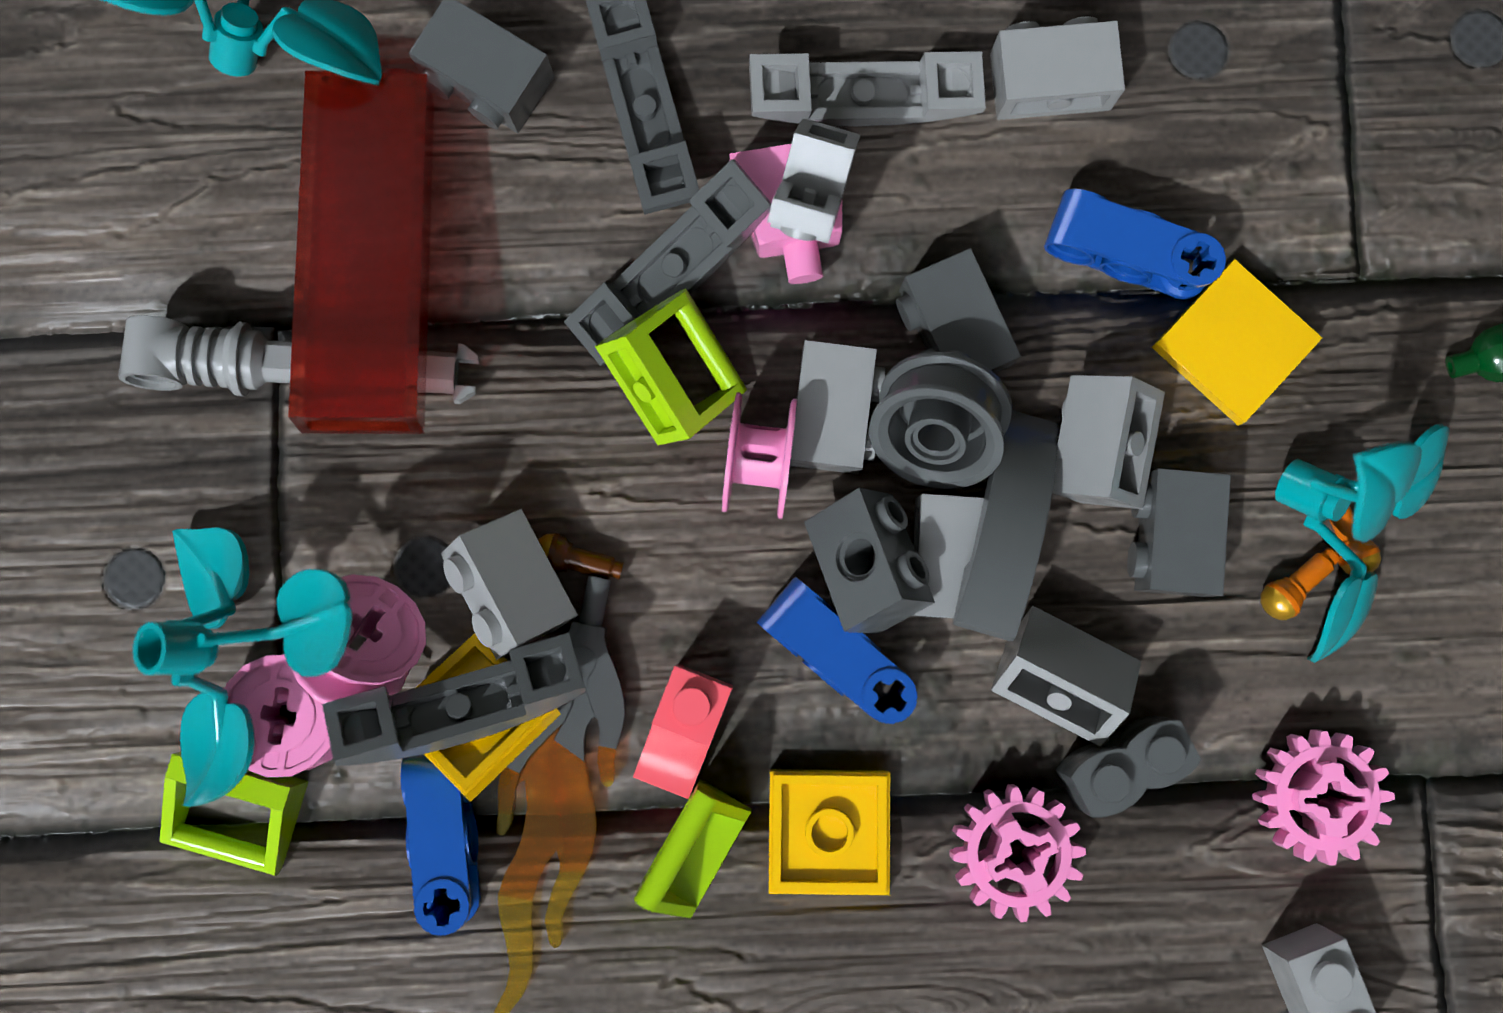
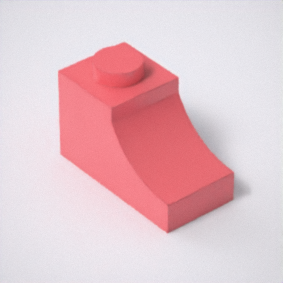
M675 665L654 716L633 778L689 799L733 685L683 665Z

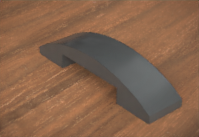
M586 0L644 215L689 203L688 201L699 191L688 147L680 127L646 0Z
M731 159L688 201L692 206L613 282H604L563 321L600 366L606 364L595 348L597 344L675 293L687 289L691 295L737 250L770 212L772 203L736 160Z
M1012 410L1009 427L1004 434L1005 447L1001 462L988 477L971 561L964 568L952 624L1010 642L1016 638L1040 556L1053 491L1058 447L1057 423Z
M569 633L510 649V661L390 695L386 687L382 686L322 704L335 765L347 766L383 762L450 748L515 727L572 701L584 694L586 689Z

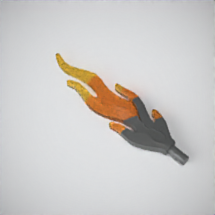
M588 576L579 622L573 621L568 632L586 692L558 707L561 715L518 755L500 775L497 834L505 835L513 823L517 788L523 780H525L527 811L518 850L505 872L498 893L499 918L506 940L510 971L506 989L494 1013H509L525 993L531 977L534 950L532 927L533 899L547 862L557 850L560 870L551 892L545 916V925L550 945L553 948H558L563 942L562 917L593 854L597 821L596 806L586 762V734L588 725L594 717L598 720L599 725L597 764L601 782L604 786L610 787L615 781V760L626 718V699L616 663L609 649L607 627H602L612 580Z

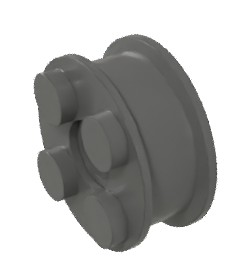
M948 350L945 352H927L913 355L897 363L885 376L880 389L879 404L875 408L869 424L870 441L880 460L894 473L908 481L939 489H955L974 485L991 475L1001 462L1005 447L1004 434L1009 427L1012 415L1011 398L1005 385L996 374L981 363L971 359L964 352Z

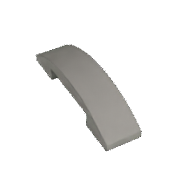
M925 52L920 61L809 63V53L750 54L751 112L752 116L796 124H799L801 119L805 118L829 126H879L946 120L983 113L986 109L982 52Z

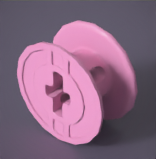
M736 392L726 461L722 512H727L729 509L732 485L736 483L779 489L777 517L778 519L783 518L797 399H793L790 403L787 428H774L741 423L742 394Z
M351 574L341 577L348 587L350 593L349 606L352 610L351 628L345 652L339 663L325 675L306 677L293 671L296 680L316 701L323 704L382 686L386 687L390 695L397 694L402 690L409 671L418 663L426 645L425 621L416 603L398 586L375 576ZM357 635L365 637L366 641L358 651L349 648V645Z
M268 655L244 665L227 682L225 689L228 692V704L238 703L244 705L249 710L253 722L255 744L252 761L248 768L249 771L265 777H287L302 771L311 770L333 759L322 707L323 703L316 701L298 684L291 667L285 659V655ZM281 705H287V710L296 712V721L289 724V718L280 715Z

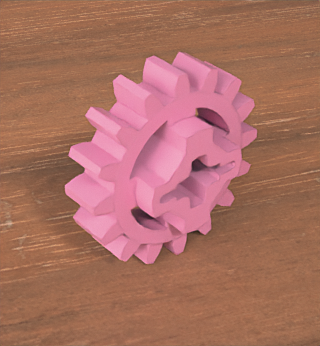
M1310 729L1308 741L1300 735L1290 734L1286 736L1290 751L1286 753L1279 749L1270 748L1267 753L1275 763L1272 771L1257 769L1255 773L1261 780L1267 782L1266 790L1252 794L1253 800L1267 804L1269 811L1263 813L1258 818L1260 825L1270 829L1279 828L1274 834L1272 841L1285 849L1293 846V855L1308 862L1316 854L1318 861L1327 865H1336L1338 851L1344 857L1354 861L1360 859L1357 843L1363 841L1377 846L1380 841L1372 831L1375 823L1390 825L1392 818L1380 811L1381 803L1395 799L1393 792L1379 789L1378 782L1389 774L1387 768L1376 765L1368 766L1367 764L1372 759L1374 751L1370 747L1361 745L1353 747V737L1335 732L1330 739L1328 731ZM1344 765L1350 770L1356 783H1352L1344 776ZM1328 789L1340 793V795H1329L1328 798L1319 800L1318 805L1304 800L1305 798H1317V794L1327 793ZM1289 810H1296L1302 816L1303 827L1309 829V835L1295 823Z
M1007 784L1005 799L1000 800L989 789L984 791V800L987 806L980 811L975 806L967 804L964 809L972 819L968 827L954 825L952 829L958 837L964 840V844L962 847L949 850L950 857L953 861L965 863L966 867L955 874L956 880L961 886L976 883L969 898L977 906L982 905L991 898L990 912L996 918L1001 919L1005 915L1008 906L1012 907L1015 917L1020 922H1027L1029 907L1036 906L1045 917L1052 915L1048 899L1055 895L1059 899L1068 902L1071 896L1063 886L1066 879L1082 880L1083 874L1074 868L1071 862L1072 858L1086 855V848L1069 840L1071 836L1080 830L1079 824L1072 819L1059 821L1066 807L1056 799L1043 808L1044 792L1032 787L1026 799H1022L1019 787L1014 784ZM1024 812L1033 814L1041 818L1045 824L1041 826L1035 824L1026 828L1019 825L1012 813ZM990 825L992 832L987 847L978 852L980 839L986 828ZM1014 840H1019L1026 846L1022 850L1024 861L1018 865L1007 858L1012 854L1010 843ZM1055 854L1053 866L1049 874L1044 878L1043 874L1048 859ZM1008 878L1016 881L1022 891H1005L993 886L989 881L994 880L998 882Z

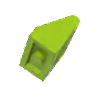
M687 289L675 293L595 346L657 445L690 439L735 401L736 392H740L743 395L747 391L746 386ZM674 314L720 390L695 406L689 400L649 335L650 332Z
M181 752L173 753L164 779L160 843L277 876L283 867L309 781L293 776L265 777L247 770L242 780L226 794L229 797L271 808L267 844L264 847L185 824L190 808L183 806L186 793V777Z
M699 779L641 881L634 901L639 906L654 913L692 918L748 819L751 808Z

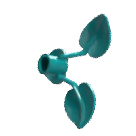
M102 0L128 10L152 15H175L182 13L195 2L203 25L202 39L210 42L209 60L217 70L230 76L242 77L252 74L256 70L258 57L267 55L268 45L274 38L278 45L286 52L306 63L365 83L379 86L381 82L382 68L379 45L371 22L358 10L338 1L304 0L300 4L298 12L292 8L283 7L263 31V25L257 13L249 7L250 0H238L237 3L224 5L214 15V19L212 18L207 0Z
M1443 424L1432 426L1414 444L1411 442L1389 443L1355 454L1354 460L1358 481L1350 480L1339 474H1332L1301 459H1295L1284 470L1276 487V501L1307 515L1303 525L1316 531L1350 566V577L1338 589L1330 606L1315 653L1307 657V660L1316 663L1340 649L1356 634L1370 612L1378 585V575L1371 571L1367 572L1366 564L1324 522L1327 519L1335 522L1340 520L1349 508L1351 501L1355 502L1352 527L1353 538L1360 542H1366L1373 539L1383 530L1391 515L1399 519H1405L1416 513L1430 498L1440 478L1449 437L1448 426Z
M218 527L175 529L172 531L182 582L193 616L183 620L147 622L139 628L133 643L134 661L142 674L172 675L171 682L173 686H189L203 692L196 695L189 702L184 710L181 721L180 747L186 777V793L183 804L185 807L207 804L230 792L246 774L254 753V728L249 710L242 704H228V692L225 688L194 675L201 673L215 662L218 655V645L274 640L284 637V655L291 669L301 676L317 677L330 672L339 663L345 652L351 628L352 610L349 606L350 593L344 580L337 574L327 570L308 569L290 577L278 592L277 610L282 625L273 628L219 633L209 630L221 627L228 616L235 614L236 605L234 600L244 594L249 581V559L243 540L234 531Z

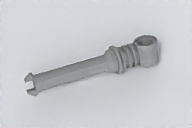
M136 315L126 319L118 378L120 381L135 387L160 391L178 390L187 383L192 386L204 384L207 387H216L219 384L222 388H228L236 396L246 397L250 390H258L266 382L454 394V404H461L476 395V387L458 385L459 363L479 364L478 355L464 344H458L457 353L272 341L268 340L262 332L252 330L251 325L247 322H238L231 329L223 328L221 331L212 327L204 330V328L192 326L189 329L188 326L181 322L164 317Z

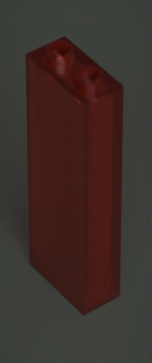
M393 68L382 73L380 85L377 86L327 70L305 71L288 418L301 433L425 434L434 100L427 74H416L408 69Z

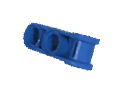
M1067 189L1063 192L1044 245V249L1055 258L1072 264L1085 265L1102 271L1119 281L1142 285L1178 299H1189L1200 294L1206 289L1207 285H1210L1220 277L1226 263L1224 248L1214 237L1168 222L1154 213L1128 208L1111 202L1099 194L1082 189ZM1198 246L1202 247L1200 250L1195 249ZM1185 258L1194 261L1192 270L1198 273L1196 276L1188 273L1189 263L1184 260Z
M794 577L756 623L796 657H802V662L841 696L846 695L872 718L887 724L904 721L912 714L917 704L918 694L914 682L906 673L881 653L882 650L866 635L856 632H844L839 616L835 614L836 611L807 585ZM895 680L898 681L901 686L896 694L902 700L900 706L894 709L886 705L880 711L877 710L874 705L877 703L879 696L873 690L874 686L879 681L886 685L892 684Z
M424 754L406 757L402 759L400 777L402 797L406 806V851L412 875L414 913L417 922L423 930L432 935L445 936L455 933L476 914L480 906L477 822L473 812L472 801L470 802ZM445 891L449 899H459L460 907L451 914L448 906H438L437 897Z

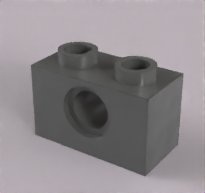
M857 488L804 521L844 632L879 634L935 603L928 586L930 577L927 566L922 558L915 553L906 530L908 525L906 513L900 503L893 497V494ZM875 551V562L872 567V556Z

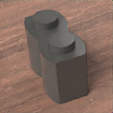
M1152 715L1128 722L1114 733L1108 743H1103L1101 746L1093 743L1078 748L1062 760L1056 772L1075 808L1091 817L1098 818L1112 816L1128 809L1141 798L1147 788H1164L1180 782L1196 769L1201 758L1181 720Z

